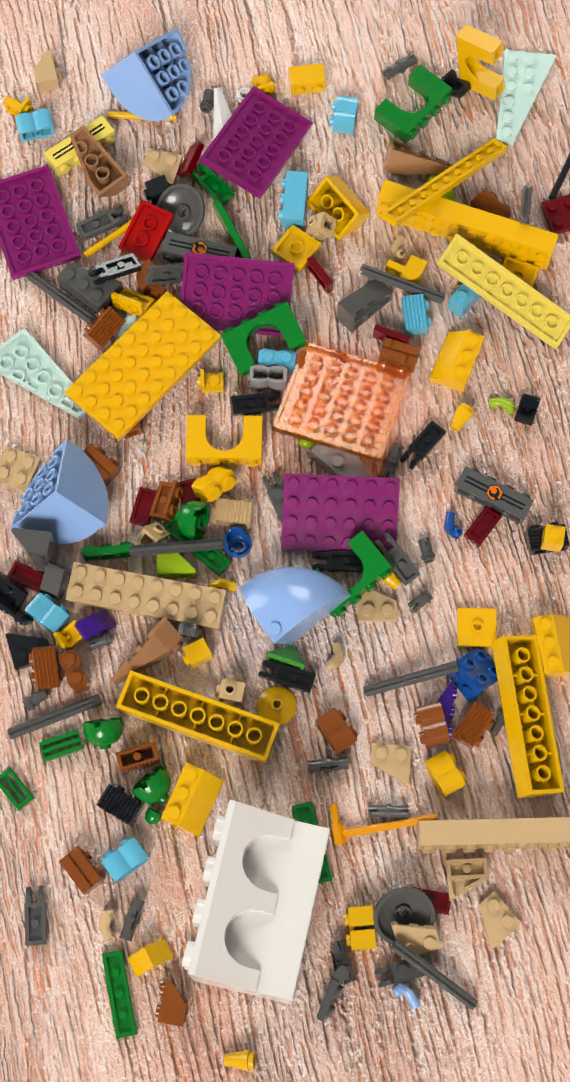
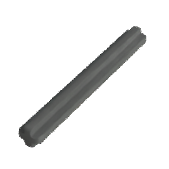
M362 264L359 273L361 275L412 294H424V298L442 304L444 301V293L366 264Z
M32 271L27 275L30 282L85 322H94L97 319L94 314L36 272Z
M222 538L130 545L129 555L134 557L221 550L224 547V542Z
M452 661L365 685L363 691L365 696L368 697L456 673L459 671L458 663Z
M99 694L8 728L7 733L10 739L25 735L102 705L101 697Z
M399 940L393 942L391 949L469 1009L473 1010L478 1004L477 999Z

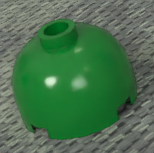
M190 501L185 503L176 512L175 520L177 521L179 531L186 537L200 540L204 536L205 532L202 530L204 526H208L210 508L206 506V502Z
M121 717L96 719L82 723L86 740L92 745L99 746V749L111 748V744L117 742L123 732Z
M163 765L153 768L152 770L155 773H150L149 775L147 773L133 786L134 790H131V792L141 802L145 804H154L157 801L162 803L169 797L168 791L171 789L172 781Z

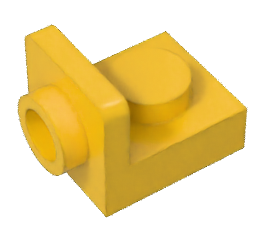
M268 73L252 78L254 87L269 96L275 94V84L273 81L271 82Z
M8 96L3 100L5 110L14 116L22 112H32L33 106L29 97H26L22 104L19 100Z
M200 369V375H197V386H201V393L224 392L223 372L205 373L204 369Z

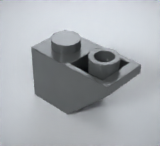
M47 562L40 587L43 594L47 593L61 601L70 581L64 566L58 563L50 564Z

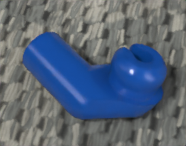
M446 512L444 530L450 537L457 539L463 534V530L454 524L455 513Z

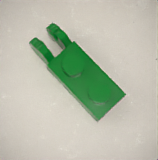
M202 163L198 165V168L204 176L201 177L193 170L191 177L214 201L219 199L224 206L235 197L234 192L212 170H209Z
M121 542L120 545L103 544L98 548L88 545L82 548L81 553L87 561L131 557L129 555V546L135 544Z

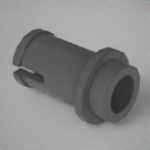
M206 89L204 91L203 100L199 105L203 113H210L213 110V90Z
M426 537V541L425 538L419 539L418 544L422 554L421 560L424 563L433 562L436 554L433 553L430 538Z
M427 590L420 591L421 594L408 603L410 608L417 604L411 609L414 613H417L427 603H431L433 597Z
M103 632V635L87 640V644L96 642V644L88 646L90 651L104 646L110 647V644H113L111 634Z
M39 689L30 697H25L22 703L28 711H34V707L49 697L43 689Z

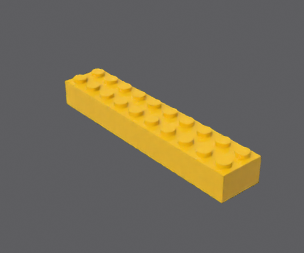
M384 180L377 200L376 216L381 218L383 211L416 189ZM439 197L400 224L413 227L417 231L428 232L433 236L447 238L449 241L458 234L486 253H494L502 258H505V256L539 266L540 269L545 270L548 268L559 235L534 226L525 225L524 223L520 224L518 221Z

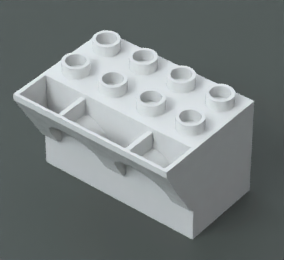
M229 800L226 816L218 815L215 823L213 840H215V846H218L216 858L208 856L204 869L203 881L205 886L208 887L206 899L198 898L194 910L192 923L198 928L196 941L187 942L182 966L188 970V975L195 982L293 1004L330 828L295 821L294 819L241 802Z

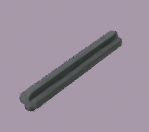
M531 186L523 187L519 214L520 224L524 223L526 225L529 222L533 192Z

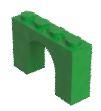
M421 64L409 75L408 86L425 99L426 106L417 112H406L386 98L374 111V120L405 144L410 139L413 140L417 136L418 131L421 128H425L433 116L436 117L444 105H448L452 99V87Z
M280 302L273 307L274 309L268 312L264 310L258 313L257 317L251 320L246 319L240 323L241 325L235 328H227L221 334L241 377L250 374V367L256 365L249 350V341L253 333L258 329L264 327L277 329L283 335L289 349L294 352L308 345L288 302Z
M363 531L348 542V545L362 561L363 576L356 586L346 589L351 596L329 613L334 618L344 615L347 612L346 608L348 606L357 604L366 591L369 593L377 587L376 583L381 579H387L394 569ZM315 569V571L323 573L320 569Z

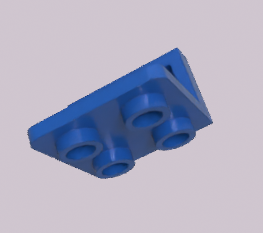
M481 647L475 648L456 660L459 671L447 675L451 681H454V685L469 703L498 681L495 663Z

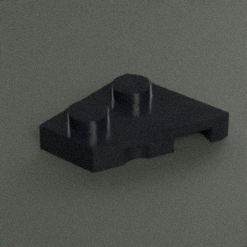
M5 634L16 671L33 666L29 664V653H32L31 651L34 647L50 646L48 639Z

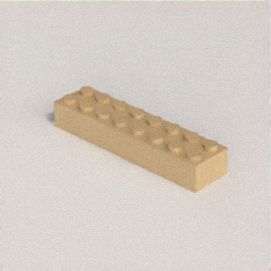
M73 562L65 600L69 603L159 620L165 617L170 622H186L196 624L201 628L220 631L228 593L223 589Z
M570 817L419 821L416 825L417 851L422 850V854H433L436 850H443V853H455L458 849H463V853H474L478 849H483V852H496L499 848H504V852H514L519 848H524V851H536L539 847H544V851H555L560 847L570 850Z

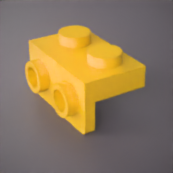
M124 288L119 294L116 292L111 294L113 307L131 313L134 316L141 317L155 303V299Z

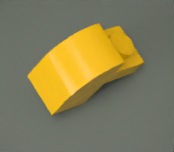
M414 255L410 256L406 266L388 260L385 272L418 284L427 270L428 261Z

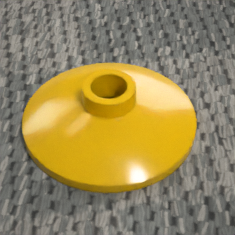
M283 687L268 688L260 695L257 703V710L261 717L280 723V725L288 723L294 717L297 708L295 697L289 690ZM276 701L281 704L278 708L273 706V703Z

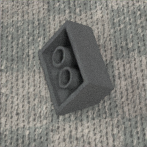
M12 528L11 531L19 546L38 571L44 572L47 562L50 564L57 563L59 548L51 532Z

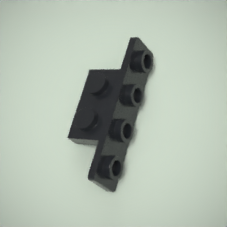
M0 571V610L11 615L19 625L32 624L34 620L20 609L29 593Z

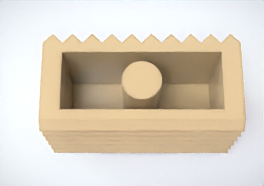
M221 496V498L215 501L213 524L251 529L254 503L249 499L242 498L238 501L232 500L228 496Z

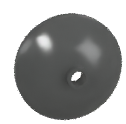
M175 184L167 188L161 194L156 205L175 216L167 232L191 236L200 228L204 220V200L197 189L187 184Z
M399 887L387 892L377 902L373 913L374 926L384 941L393 944L395 936L390 922L395 921L402 925L413 923L419 926H433L435 921L434 906L429 897L421 890L412 887ZM401 908L405 909L403 912H398Z

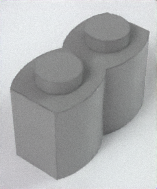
M253 365L250 367L249 382L251 389L258 391L270 389L277 392L287 390L288 369L286 367H267L264 365Z

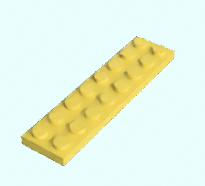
M456 234L437 261L436 265L552 348H558L570 329L569 313L460 235Z

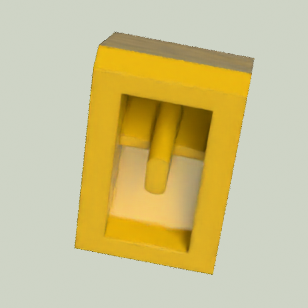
M162 939L142 948L130 956L128 960L136 977H139L169 961L174 956L166 940Z

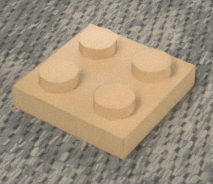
M6 446L0 458V484L25 493L36 475L42 461L41 458Z

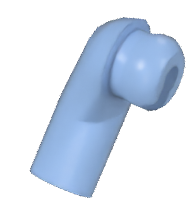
M400 982L392 987L395 996L399 997L403 994L412 1009H416L421 1005L414 990L406 984Z

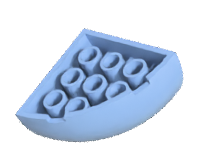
M178 28L132 52L101 75L119 103L139 118L149 121L165 120L178 112L189 94L191 66L190 60L187 59L185 53L186 45Z
M66 439L52 453L53 458L48 465L44 463L29 484L21 499L23 505L20 511L17 510L15 512L9 531L12 528L51 532L57 545L81 541L94 534L100 528H104L107 524L109 501L105 483L91 459L76 444Z
M282 567L268 570L249 579L241 586V593L247 606L275 644L293 645L351 596L342 585L329 576L301 567Z

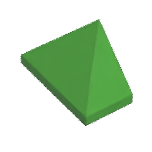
M294 645L273 650L267 654L268 661L279 662L305 670V663Z

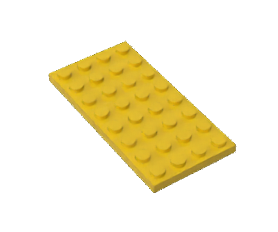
M167 291L64 393L93 420L120 441L222 337Z

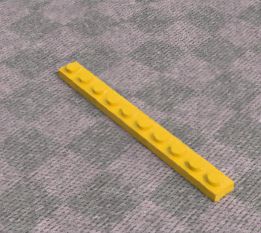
M493 138L383 211L381 218L392 226L397 227L505 154L508 146Z

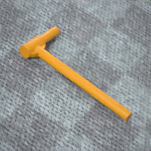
M337 804L329 805L335 846L346 844L348 837L414 826L419 821L437 820L436 814H429L346 829L340 823Z

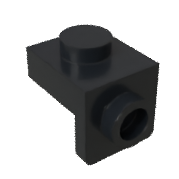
M453 69L441 78L442 81L452 87L451 96L458 99L471 89L470 83L457 78L456 72Z
M523 393L514 421L532 426L541 399Z

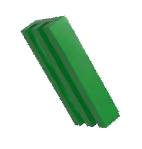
M78 730L39 742L45 762L84 750ZM74 736L76 737L75 739L60 743L49 748H45V746L63 741ZM75 743L78 744L76 747L49 756L47 754Z
M10 767L0 775V781L4 779L22 801L21 804H18L0 782L1 790L19 811L35 799ZM8 774H10L14 778L18 785L28 795L27 799L23 797V795L18 791L14 784L9 780V778L7 777Z

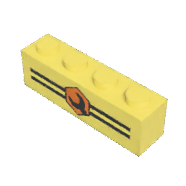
M103 116L85 126L103 148L112 145L116 140L114 129ZM70 136L44 152L47 164L58 177L68 173L76 165H80Z

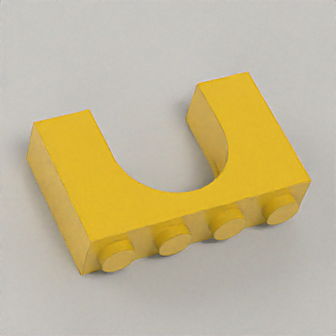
M466 24L456 35L460 79L469 82L471 90L495 101L505 89L504 77L488 70L477 59L493 66L503 54V41Z
M187 415V464L192 466L228 464V466L232 467L239 466V464L249 467L262 465L263 417L244 416L241 442L231 450L222 451L213 448L206 439V415Z

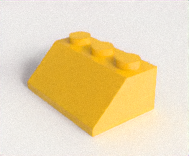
M338 175L326 176L306 201L315 214L326 212L337 220L334 236L338 240L343 239L359 228L371 214Z
M468 330L448 332L429 381L464 393L485 336Z
M551 614L533 617L530 625L532 635H537L545 679L570 675L569 616Z
M186 762L161 816L162 821L200 837L224 781Z

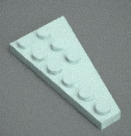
M505 49L502 71L505 89L500 94L496 133L498 141L505 145H514L557 55Z
M25 328L0 346V375L77 419L87 414L64 393L73 382Z

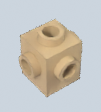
M326 212L310 216L306 233L316 240L331 237L334 235L337 220Z
M157 522L151 525L147 524L142 528L136 543L139 545L168 542L167 538L170 533Z
M234 677L222 679L221 684H217L216 696H219V702L233 707L234 705L242 706L246 683L239 682V679Z

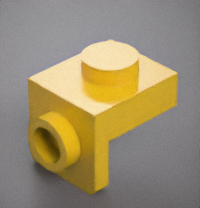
M79 619L73 620L62 631H57L53 634L56 644L63 650L73 649L84 640L74 626L75 622L79 621Z

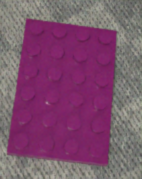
M253 86L203 153L199 162L261 199L308 133L313 122Z
M48 165L0 180V245L13 280L25 277L32 271L38 273L82 258Z
M185 252L180 302L214 330L224 331L230 327L235 328L241 325L242 321L246 319L251 320L264 310L268 312L274 309L273 307L280 302H288L289 306L291 305L295 263ZM264 327L253 333L283 337L281 332L272 327Z
M284 473L281 550L353 551L348 542L361 531L366 533L374 544L378 539L383 543L385 549L389 550L393 546L386 540L384 534L388 532L397 543L400 478Z

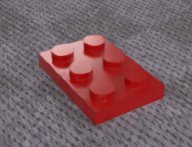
M141 200L118 249L128 254L134 253L136 258L144 262L147 259L152 261L175 217L174 214Z

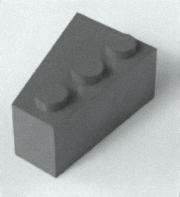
M68 264L57 276L59 286L95 314L102 307L105 309L113 305L112 292L119 294L124 289L122 282L115 279L107 280L104 284L95 285L92 281L94 277L88 275V270Z
M375 279L370 280L366 285L338 302L337 319L353 333L392 300L393 291L383 282Z

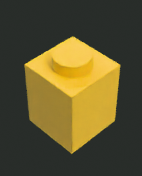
M546 524L542 533L541 549L560 552L564 545L566 527Z
M204 638L182 648L184 654L181 657L185 665L190 664L192 669L213 659Z

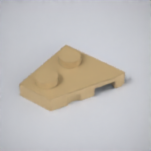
M148 148L144 167L154 172L157 177L165 175L169 186L175 185L183 156Z
M374 590L369 593L366 591L361 596L362 599L358 602V622H397L396 600Z
M372 743L370 764L377 769H381L387 775L396 778L402 784L409 786L411 746Z
M487 858L445 861L449 901H453L489 878Z
M492 892L478 905L491 950L522 924L495 892Z
M395 921L390 922L395 940L402 942L417 955L442 948L435 926H419L413 923L402 925Z

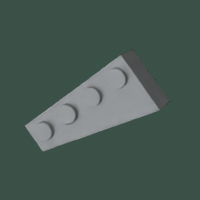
M338 425L311 449V458L329 475L371 477Z

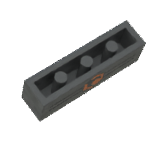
M167 232L162 247L163 259L171 263L184 262L185 252L238 257L237 246Z
M465 466L454 488V492L484 507L488 506L496 513L520 525L523 524L534 502L528 494L519 493L510 485H503L497 482L495 478L485 476L473 467L468 468Z

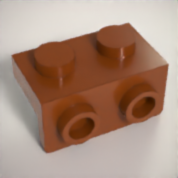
M173 480V483L160 481L149 514L152 519L173 521L178 511L179 499L183 496V486L177 480Z

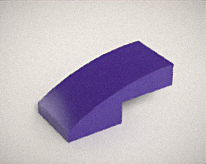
M105 609L75 622L74 626L84 641L97 634L101 635L103 632L109 631L116 627L117 624Z

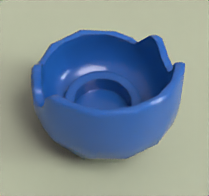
M232 527L226 532L223 546L230 556L242 558L249 554L252 548L250 534L245 533L242 527Z

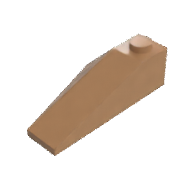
M84 125L70 134L87 183L99 198L116 196L129 186L128 175Z
M389 140L384 160V169L393 175L397 173L401 175L440 174L454 165L440 158L430 159L431 157L423 151L416 153L411 150V146Z
M165 617L147 634V642L137 646L133 659H127L111 678L115 685L127 680L130 670L140 673L171 656L174 652L177 653L183 647L182 643L184 642L181 634H178V631Z

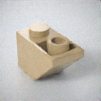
M47 50L34 67L39 93L60 89L61 75L60 71L55 69V67H58L56 56H52L51 50Z

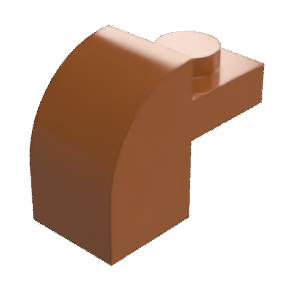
M147 259L141 265V271L137 272V284L141 294L146 296L149 293L152 298L157 300L167 290L160 284L147 285L145 282L148 267L156 265Z

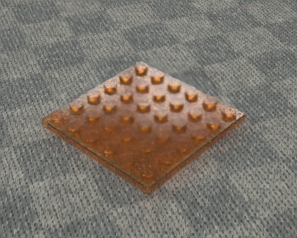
M308 343L307 346L302 348L271 430L381 463L411 372Z

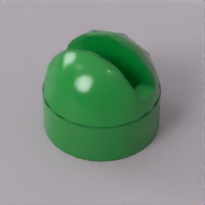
M148 808L145 813V820L149 824H156L160 821L162 814Z

